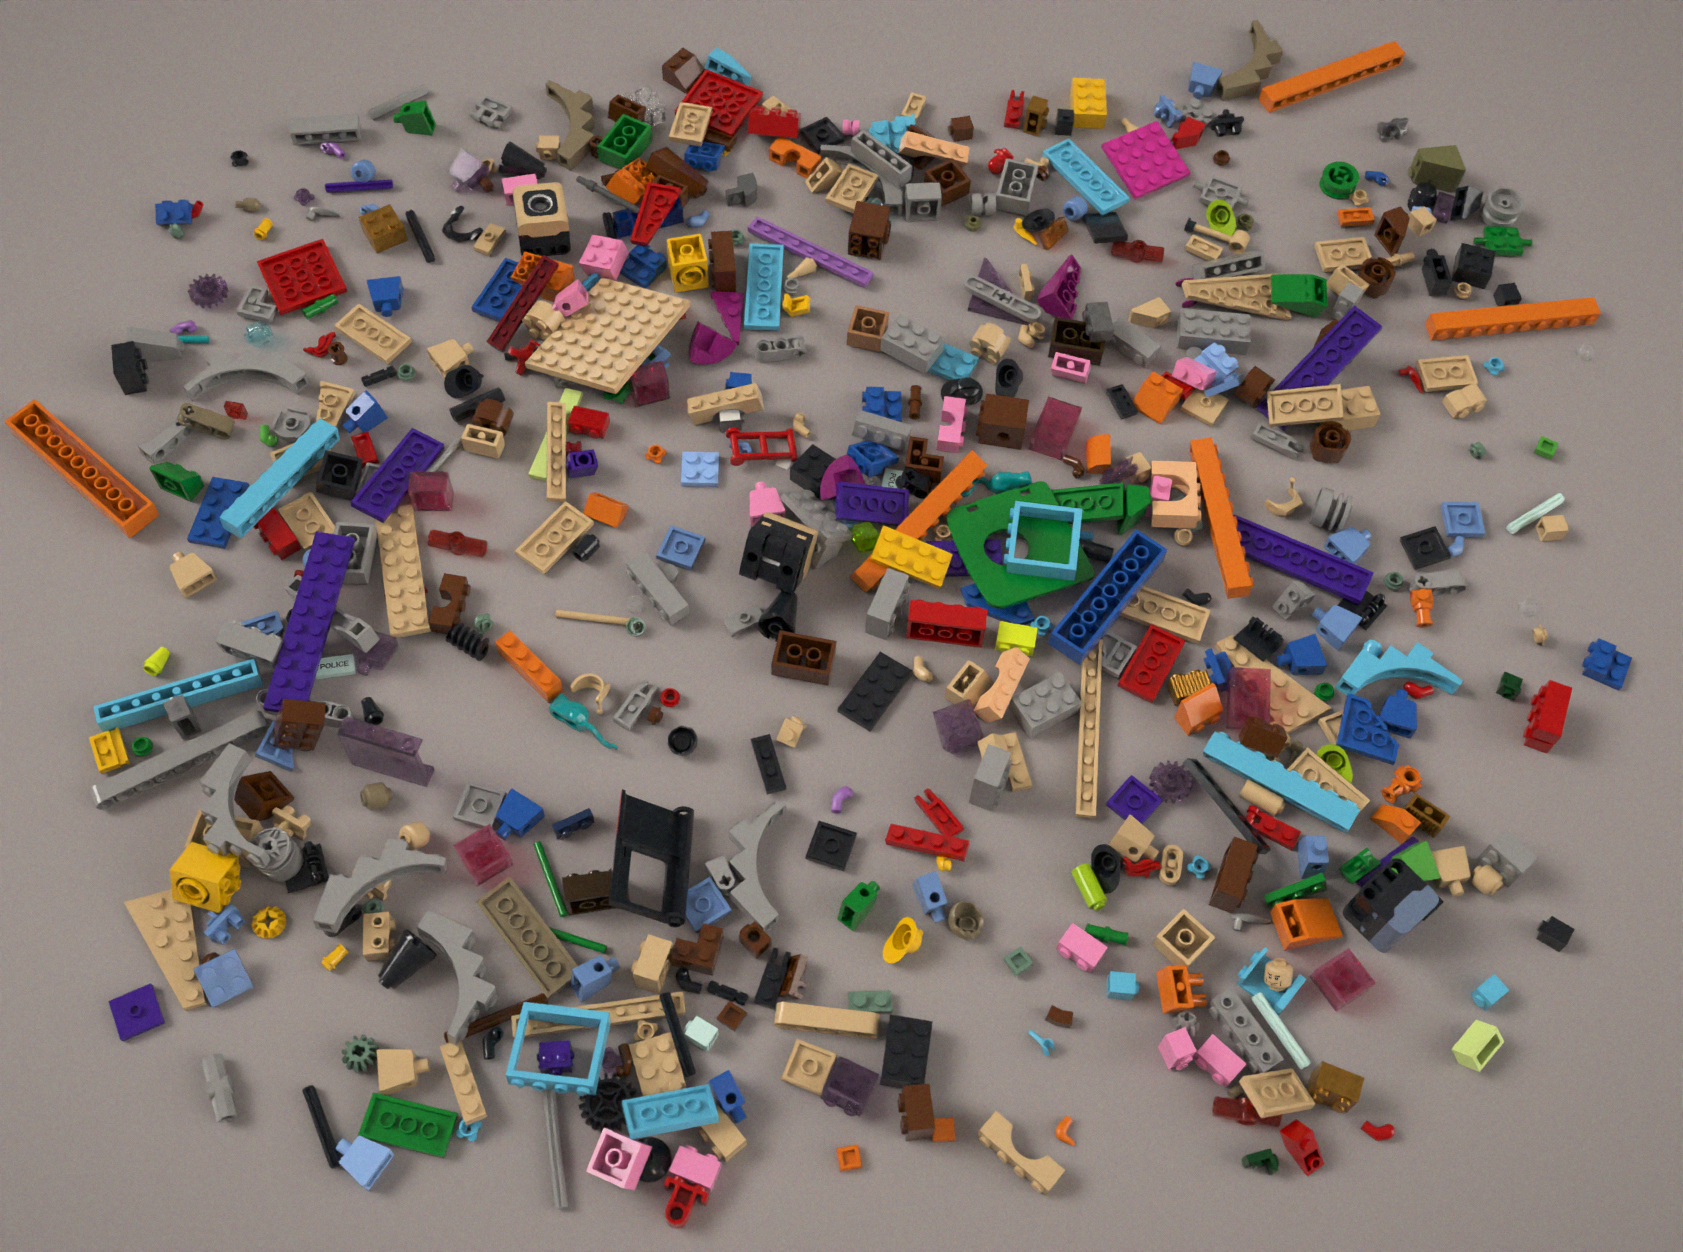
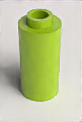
M1085 863L1075 867L1071 874L1088 908L1094 909V911L1104 908L1107 898L1090 864Z

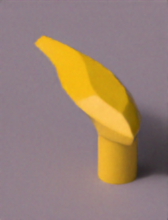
M1017 218L1015 225H1013L1015 231L1021 237L1036 245L1037 242L1034 237L1023 228L1022 219Z

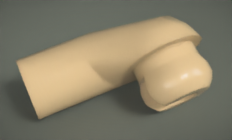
M1042 157L1040 161L1035 162L1026 158L1025 162L1048 167L1049 159Z

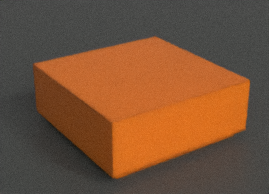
M934 1118L935 1131L932 1142H954V1118Z
M858 1144L836 1148L840 1172L862 1168Z

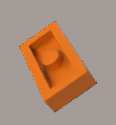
M1371 207L1338 209L1337 212L1341 227L1372 225L1375 221Z

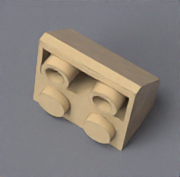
M968 660L946 687L945 699L977 719L979 716L973 712L980 696L985 694L994 685V682L984 669Z

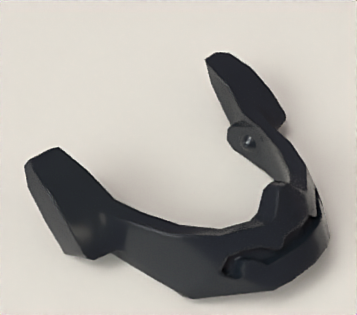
M464 206L455 208L450 213L451 217L442 228L444 235L457 242L470 239L477 240L483 232L481 227L468 233L453 231L450 224L459 220Z

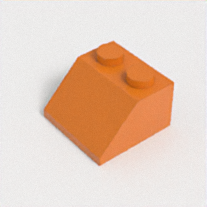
M1153 371L1143 382L1133 403L1140 413L1161 424L1179 402L1183 389Z
M1211 683L1181 700L1174 718L1188 736L1192 733L1197 734L1209 723L1213 725L1220 720L1223 707L1215 684Z

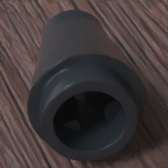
M372 697L364 698L361 704L365 723L369 726L381 724L384 713Z

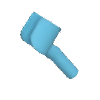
M1033 1030L1028 1032L1041 1045L1045 1056H1050L1047 1048H1052L1055 1051L1054 1043L1051 1039H1043Z

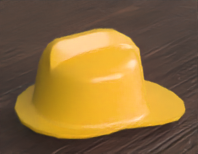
M905 917L900 920L886 941L883 948V959L885 962L894 964L900 961L905 954L914 953L919 949L923 931L916 927V923L912 918Z

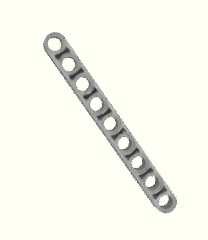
M260 710L249 712L95 784L89 790L95 806L98 810L110 808L220 756L229 743L239 747L266 734L269 726Z

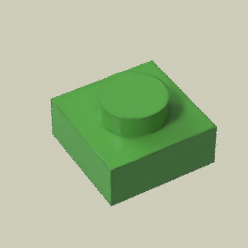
M1541 436L1534 453L1551 460L1559 443Z

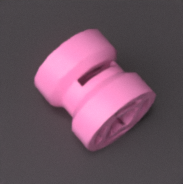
M843 119L842 134L844 136L857 135L859 133V120L849 121Z

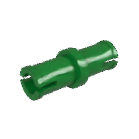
M331 294L322 300H316L315 304L302 309V313L308 320L319 313L323 314L326 312V309L337 305L339 302L336 296Z
M1089 923L1085 927V932L1096 939H1101L1104 943L1109 941L1124 946L1127 944V932L1112 930L1109 926L1104 928Z

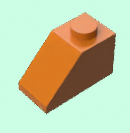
M1382 804L1370 817L1373 822L1400 844L1404 843L1421 823L1407 810Z

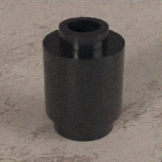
M586 534L574 546L572 553L579 561L584 562L600 548V541L595 535Z

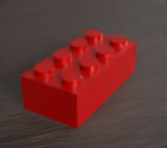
M920 599L910 600L906 638L982 648L988 609L964 607L960 604L948 605L942 602H925Z

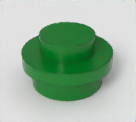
M1320 683L1316 686L1314 693L1316 697L1326 702L1333 698L1334 689L1329 683Z
M138 737L132 743L133 753L140 757L148 755L153 749V743L147 737Z

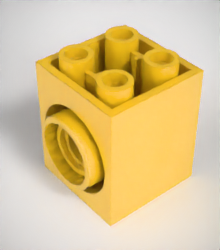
M701 234L667 239L668 264L675 293L709 288L708 262Z
M191 842L170 868L172 899L220 913L224 906L229 904L234 892H237L241 887L239 875L241 866L239 865L238 856L232 853H228L227 856L219 853L215 855L206 849L207 846Z

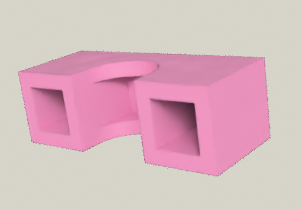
M944 397L941 421L949 422L952 425H940L937 443L938 451L958 453L959 446L963 447L964 436H961V432H965L966 421H963V417H967L968 407L965 406L966 399Z

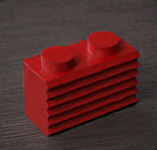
M574 405L568 420L569 431L576 435L584 434L594 439H604L610 423L609 413Z

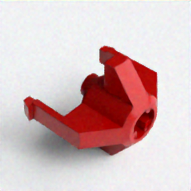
M531 339L526 347L520 349L510 346L508 353L511 356H516L518 361L515 370L516 374L522 376L526 368L525 362L534 353L536 345L540 347L537 341Z

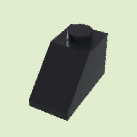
M1471 186L1456 188L1450 221L1465 219L1478 210L1481 205L1483 191Z

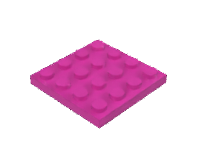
M1157 121L1105 142L1101 146L1134 200L1184 179L1191 173Z

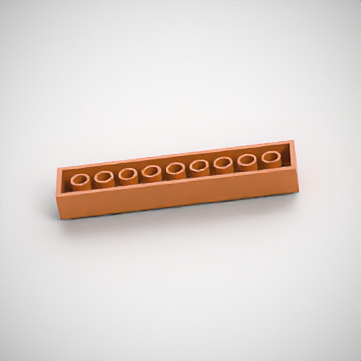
M36 399L4 421L16 438L129 539L160 515L153 502Z

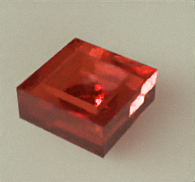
M225 401L223 407L229 417L246 420L248 413L244 403Z

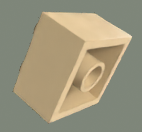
M1183 908L1156 936L1152 945L1175 966L1187 965L1188 969L1212 944L1215 936Z
M648 934L646 941L642 940L639 952L641 954L638 960L635 959L631 972H633L636 987L660 994L671 966L673 943Z

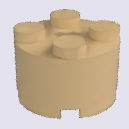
M539 300L532 306L522 321L528 328V333L531 337H539L546 340L565 321L562 313L559 310H553L552 304Z
M992 323L981 324L970 341L971 353L977 357L981 356L990 364L995 365L1007 350L1011 339L1008 335L1006 337L1003 334L1004 330Z

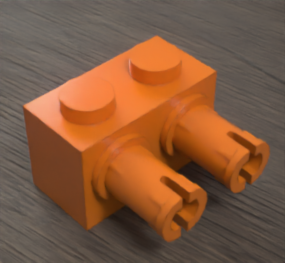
M1187 965L1166 966L1156 972L1163 1014H1177L1194 1007H1205L1207 1005V1000H1202L1206 998L1204 993L1191 994L1190 986L1203 985V979H1198L1203 977L1201 973H1188Z

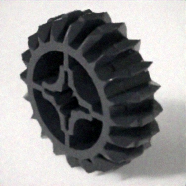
M604 1073L603 1080L599 1077L596 1095L600 1103L596 1106L594 1112L591 1111V1103L595 1095L586 1094L579 1097L580 1101L584 1102L579 1105V1109L584 1110L581 1113V1117L587 1118L585 1121L587 1126L593 1123L592 1130L596 1131L600 1126V1132L602 1133L604 1128L613 1130V1127L617 1126L618 1131H622L621 1124L624 1123L626 1125L624 1112H621L617 1105L624 1094L627 1099L638 1097L633 1096L637 1091L635 1088H631L632 1082L624 1083V1076H621L619 1080H617L616 1073H613L611 1079H609L608 1073ZM613 1087L617 1088L618 1090L615 1089L614 1091L607 1093L602 1089ZM604 1099L612 1100L614 1108L612 1106L608 1107V1105L605 1107ZM606 1114L615 1116L612 1119H601L599 1117H603Z

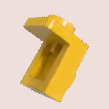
M787 293L784 294L782 306L790 317H795L810 312L811 299L808 295L792 299Z

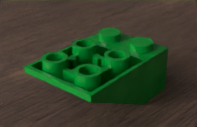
M1272 274L1271 302L1272 304L1316 318L1328 307L1327 279L1313 274Z

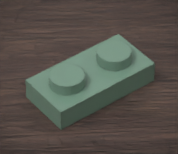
M891 990L849 991V1010L877 1014L892 1013Z

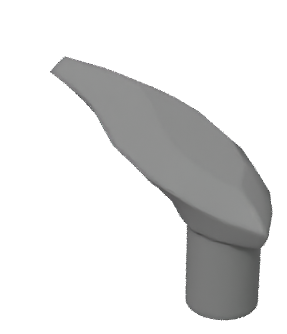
M313 206L308 208L309 212L306 218L312 221L316 214L322 216H340V214L324 207Z
M1236 913L1231 915L1232 919H1235L1233 930L1241 931L1243 922L1249 924L1271 922L1268 918L1254 914Z

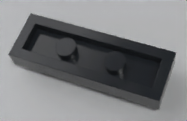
M770 734L752 738L751 744L766 794L786 790V784Z

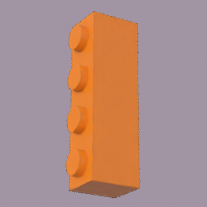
M510 630L495 641L498 653L548 703L563 692L561 680Z

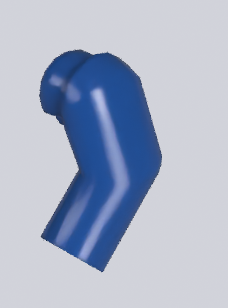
M1365 172V179L1374 180L1381 186L1387 185L1389 181L1388 176L1383 172Z

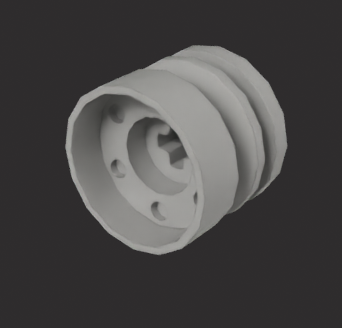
M1322 487L1314 504L1309 524L1322 527L1325 520L1329 521L1328 530H1332L1336 523L1335 532L1338 533L1342 531L1349 520L1353 496L1348 495L1345 502H1343L1344 494L1341 493L1337 500L1333 499L1334 490Z
M274 827L264 829L257 833L250 842L265 849L271 860L266 866L260 863L253 865L271 881H287L294 877L303 865L304 853L301 847L282 829Z

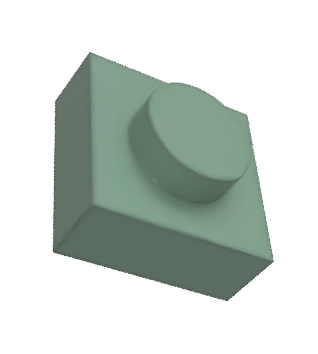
M1019 947L1003 959L1015 977L1033 966V962L1022 947Z

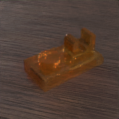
M1065 217L1057 218L1039 234L1044 250H1049L1069 232Z

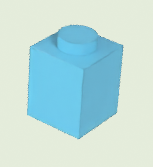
M1110 971L1107 977V998L1132 1000L1135 994L1139 992V981H1136V974Z
M1493 974L1470 995L1475 1004L1486 1011L1504 996L1509 989Z

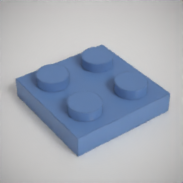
M1442 502L1440 507L1446 537H1483L1485 535L1479 502Z
M671 525L656 558L692 571L706 541V537Z
M711 877L688 889L686 919L696 934L701 931L702 924L712 925L732 913L731 908Z
M235 948L194 968L212 1008L254 987Z

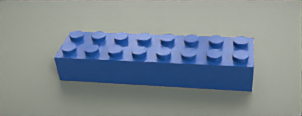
M1136 529L1051 632L1048 644L1080 665L1164 561L1168 549Z

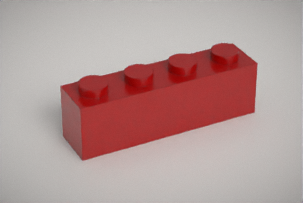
M274 507L253 526L255 530H260L259 535L263 542L270 544L268 547L274 556L278 555L281 560L301 550L297 538Z

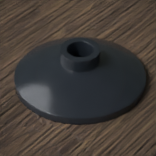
M1050 209L1033 211L1023 219L1022 226L1029 232L1041 231L1053 223L1055 214Z
M645 1137L639 1139L638 1141L652 1147L650 1154L653 1156L651 1161H646L639 1181L655 1182L664 1177L671 1165V1152L666 1143L658 1138Z

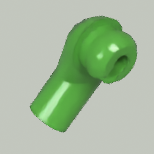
M263 424L260 426V441L269 447L276 446L278 437L276 435L273 437V434L269 435L270 427Z

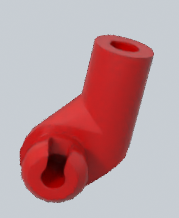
M1366 1120L1360 1128L1376 1141L1389 1140L1395 1134V1128L1391 1124L1375 1127Z

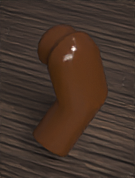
M1066 454L1063 458V463L1073 467V476L1075 478L1083 476L1085 469L1081 460Z
M623 1043L618 1046L622 1065H618L615 1068L617 1077H627L631 1071V1052L629 1045Z

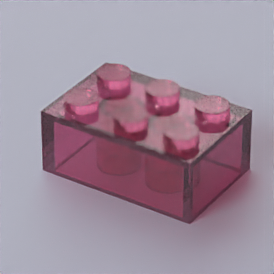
M1048 396L1032 434L1029 450L1063 461L1078 425L1082 407Z
M1231 667L1228 670L1226 729H1242L1248 716L1253 718L1260 717L1270 724L1271 669Z

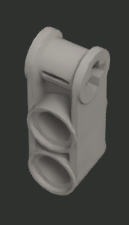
M796 335L793 337L759 340L756 343L755 358L761 363L804 358L807 355V349L804 348V337Z
M1454 569L1451 571L1418 574L1414 578V582L1410 584L1409 592L1411 590L1432 589V595L1439 596L1450 593L1457 594L1464 591L1467 587L1461 571Z

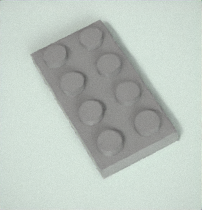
M803 490L782 493L780 499L807 527L818 530L817 537L824 544L851 541L854 534L846 525L836 519V515L812 491Z

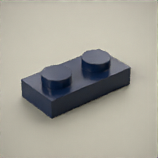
M590 808L552 824L554 834L557 839L569 837L574 831L590 827L594 823V817Z

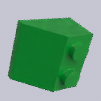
M170 462L151 465L149 468L160 489L189 502H192L204 487L201 476L197 472H190L179 464L174 465Z
M1127 484L1125 488V519L1117 520L1118 535L1124 534L1140 521L1142 515H1145L1146 508L1150 506L1152 496L1149 495V487Z

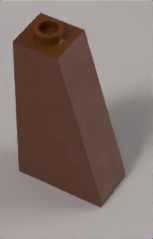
M664 147L651 153L646 165L647 169L657 175L672 179L685 186L687 185L688 195L695 199L705 195L708 189L706 186L709 181L673 151Z

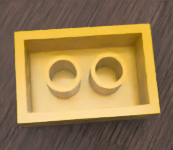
M1073 78L1070 90L1071 110H1074L1073 128L1104 129L1107 117L1105 79Z

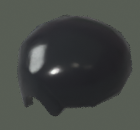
M681 725L670 732L667 744L674 754L686 756L695 750L698 738L691 727Z

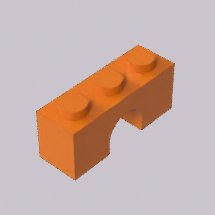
M778 137L769 147V160L781 166H784L788 161H796L797 174L806 179L821 164V156L817 153H813L784 137Z

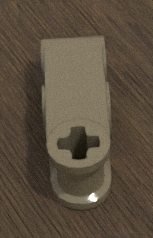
M191 403L181 405L180 413L177 417L181 425L223 440L230 438L235 424L234 419L229 416L215 413Z

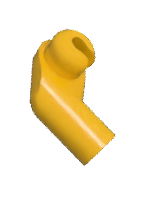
M937 856L936 864L939 870L942 872L944 870L950 871L952 862L946 860L947 858Z

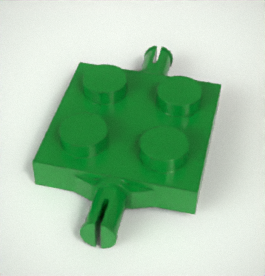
M1485 226L1482 231L1484 238L1474 237L1473 240L1474 244H1483L1487 249L1496 251L1495 255L1522 256L1524 252L1523 246H1532V239H1522L1518 228Z

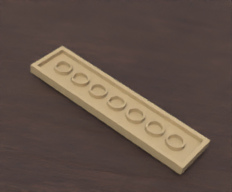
M412 504L397 506L384 523L376 520L389 629L392 639L431 632L428 623L429 616L414 508Z

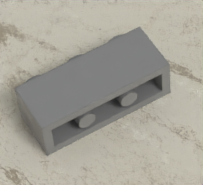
M1121 317L1113 322L1114 333L1112 341H1107L1108 344L1117 348L1122 354L1127 355L1143 368H1146L1158 357L1161 345Z
M860 410L855 420L852 436L904 451L912 425Z

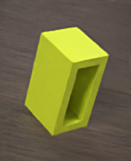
M1000 621L994 650L1004 652L1018 647L1026 656L1032 657L1038 628Z

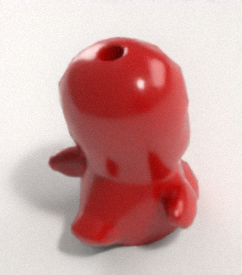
M1006 148L994 150V153L997 155L988 162V169L992 174L998 175L1002 173L1006 158L1013 160V155Z

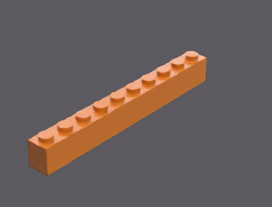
M1396 41L1385 43L1382 46L1360 52L1337 62H1332L1326 66L1307 71L1284 81H1279L1273 85L1265 86L1262 88L1259 101L1270 113L1400 66L1406 53Z
M1590 297L1430 313L1425 326L1431 340L1459 339L1462 337L1595 324L1601 312L1595 298Z
M1212 437L1190 440L1189 452L1192 462H1196V470H1198L1199 481L1197 483H1200V495L1227 599L1250 596L1251 588H1254L1253 578L1248 575L1250 571L1249 563L1244 560L1245 548L1240 545L1241 533L1236 530L1237 518L1232 515L1233 503L1228 500L1229 488L1224 485L1226 479L1224 472L1221 473L1220 470L1222 469L1221 459L1217 458V444L1213 443Z
M973 450L970 451L895 530L921 541L928 534L926 530L929 527L933 528L940 521L938 517L940 515L944 517L951 510L949 507L951 503L956 504L963 497L961 493L963 491L968 492L973 487L972 481L975 478L979 480L985 474L983 470L988 465ZM871 555L850 576L865 593L870 588L874 590L881 583L879 579L882 576L884 577L887 567L870 561Z

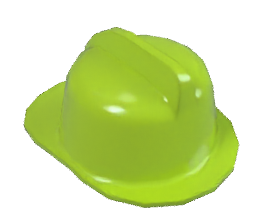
M1220 199L1211 202L1206 211L1210 228L1232 236L1236 229V220L1231 206L1228 202Z
M1334 744L1322 746L1316 755L1351 784L1353 773L1348 755L1344 749Z

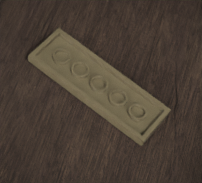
M510 876L476 901L548 999H551L570 984L572 969L578 967V965Z

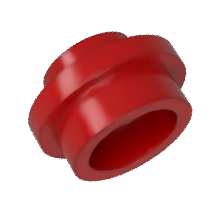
M673 688L665 689L660 696L661 703L666 707L676 706L680 701L679 692ZM668 697L674 698L673 700H667Z

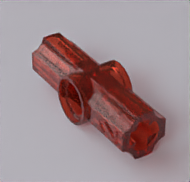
M1135 240L1132 243L1113 242L1111 255L1129 257L1135 263H1139L1142 260L1162 262L1164 247L1146 245L1142 240Z
M432 530L428 535L427 542L428 546L450 550L454 555L468 554L478 557L485 556L488 545L485 540L466 537L459 531L447 533Z
M1218 1096L1214 1097L1212 1105L1214 1117L1236 1120L1237 1123L1242 1125L1280 1126L1282 1115L1261 1118L1249 1098H1239L1236 1100Z

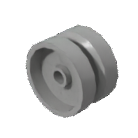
M1504 186L1496 187L1487 196L1480 211V217L1489 227H1513L1524 207V199L1515 189Z

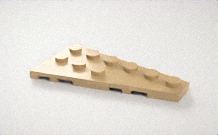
M1272 274L1195 279L1182 282L1185 297L1189 300L1286 321L1292 318L1289 309L1272 304L1271 302Z
M1233 635L1216 643L1215 647L1220 653L1226 652L1233 671L1271 722L1275 721L1281 725L1287 734L1331 710L1329 705L1269 661H1261L1245 647L1241 646L1233 639Z
M172 890L124 902L183 1009L187 1011L207 1005L206 994L194 971L195 967L201 965L193 906L173 900Z

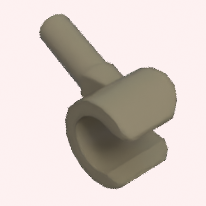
M1295 740L1289 747L1293 753L1286 765L1287 767L1293 764L1297 755L1302 751L1303 744L1298 740Z

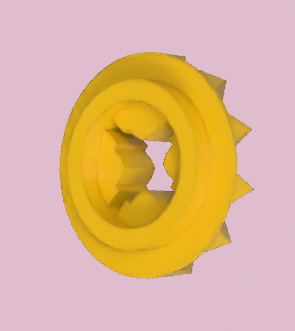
M267 905L266 908L258 909V913L253 916L251 924L254 933L264 939L278 936L286 926L285 913L277 906L270 907ZM268 915L272 920H274L270 922L269 928L265 923H263L267 921Z

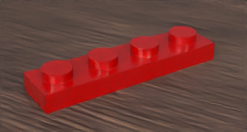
M895 824L890 825L885 839L886 845L964 862L970 846L969 840Z

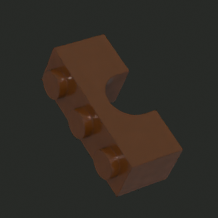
M444 573L439 591L442 599L450 600L451 602L444 607L434 606L428 623L431 632L447 634L451 628L461 623L460 615L461 612L465 611V599L470 594L471 585L468 584L467 577Z

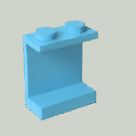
M1264 947L1261 952L1257 950L1250 958L1252 964L1249 968L1245 965L1238 973L1240 979L1236 984L1251 996L1260 992L1263 993L1277 1015H1279L1306 981V978L1299 974L1296 979L1292 977V984L1285 991L1271 990L1264 982L1265 965L1272 960L1265 956L1268 949Z

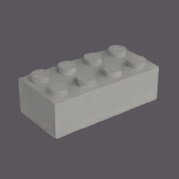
M1180 309L1177 319V349L1188 350L1190 347H1198L1203 351L1215 342L1217 345H1222L1225 348V353L1247 354L1251 343L1249 314Z

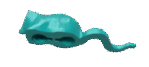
M1000 471L995 473L990 481L983 476L979 480L975 478L972 481L973 487L968 492H962L961 495L968 497L979 483L984 484L989 491L999 494L1032 484V479L1029 471L1022 473Z
M560 693L554 702L549 705V712L557 720L564 722L576 731H590L599 743L608 749L618 748L615 744L607 742L598 730L587 722L589 712L583 704L570 701L564 694Z

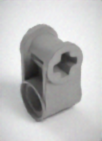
M721 855L704 864L709 876L722 896L730 897L731 888L735 885V879L725 856Z

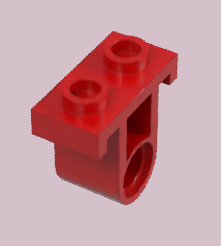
M674 1175L673 1178L667 1176L664 1183L665 1189L669 1191L671 1187L674 1188L665 1210L667 1223L676 1229L685 1226L697 1198L701 1199L702 1205H707L710 1198L709 1193L706 1192L707 1189L698 1184H694V1187L686 1184L685 1179ZM674 1210L683 1212V1216L679 1220H673L670 1217Z

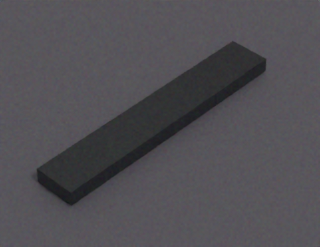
M1187 758L1183 764L1248 842L1258 845L1257 853L1267 854L1271 848L1197 759Z

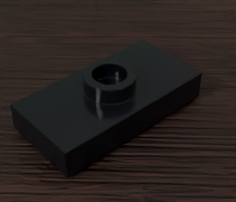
M1123 384L1106 390V394L1121 420L1137 415L1138 410Z

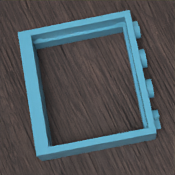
M1015 501L1014 508H1010L1009 519H1013V522L1008 524L1007 534H1011V538L1006 539L1005 549L1009 550V554L1005 553L1003 564H1007L1006 573L1074 581L1077 568L1082 509ZM1019 516L1073 522L1069 563L1061 564L1014 558Z
M523 1002L506 1071L508 1084L517 1085L518 1088H523V1086L532 1087L538 1091L550 1089L561 1094L574 1092L580 1096L584 1094L596 1095L611 1025L610 1013ZM528 1020L599 1028L588 1079L518 1071L517 1065Z

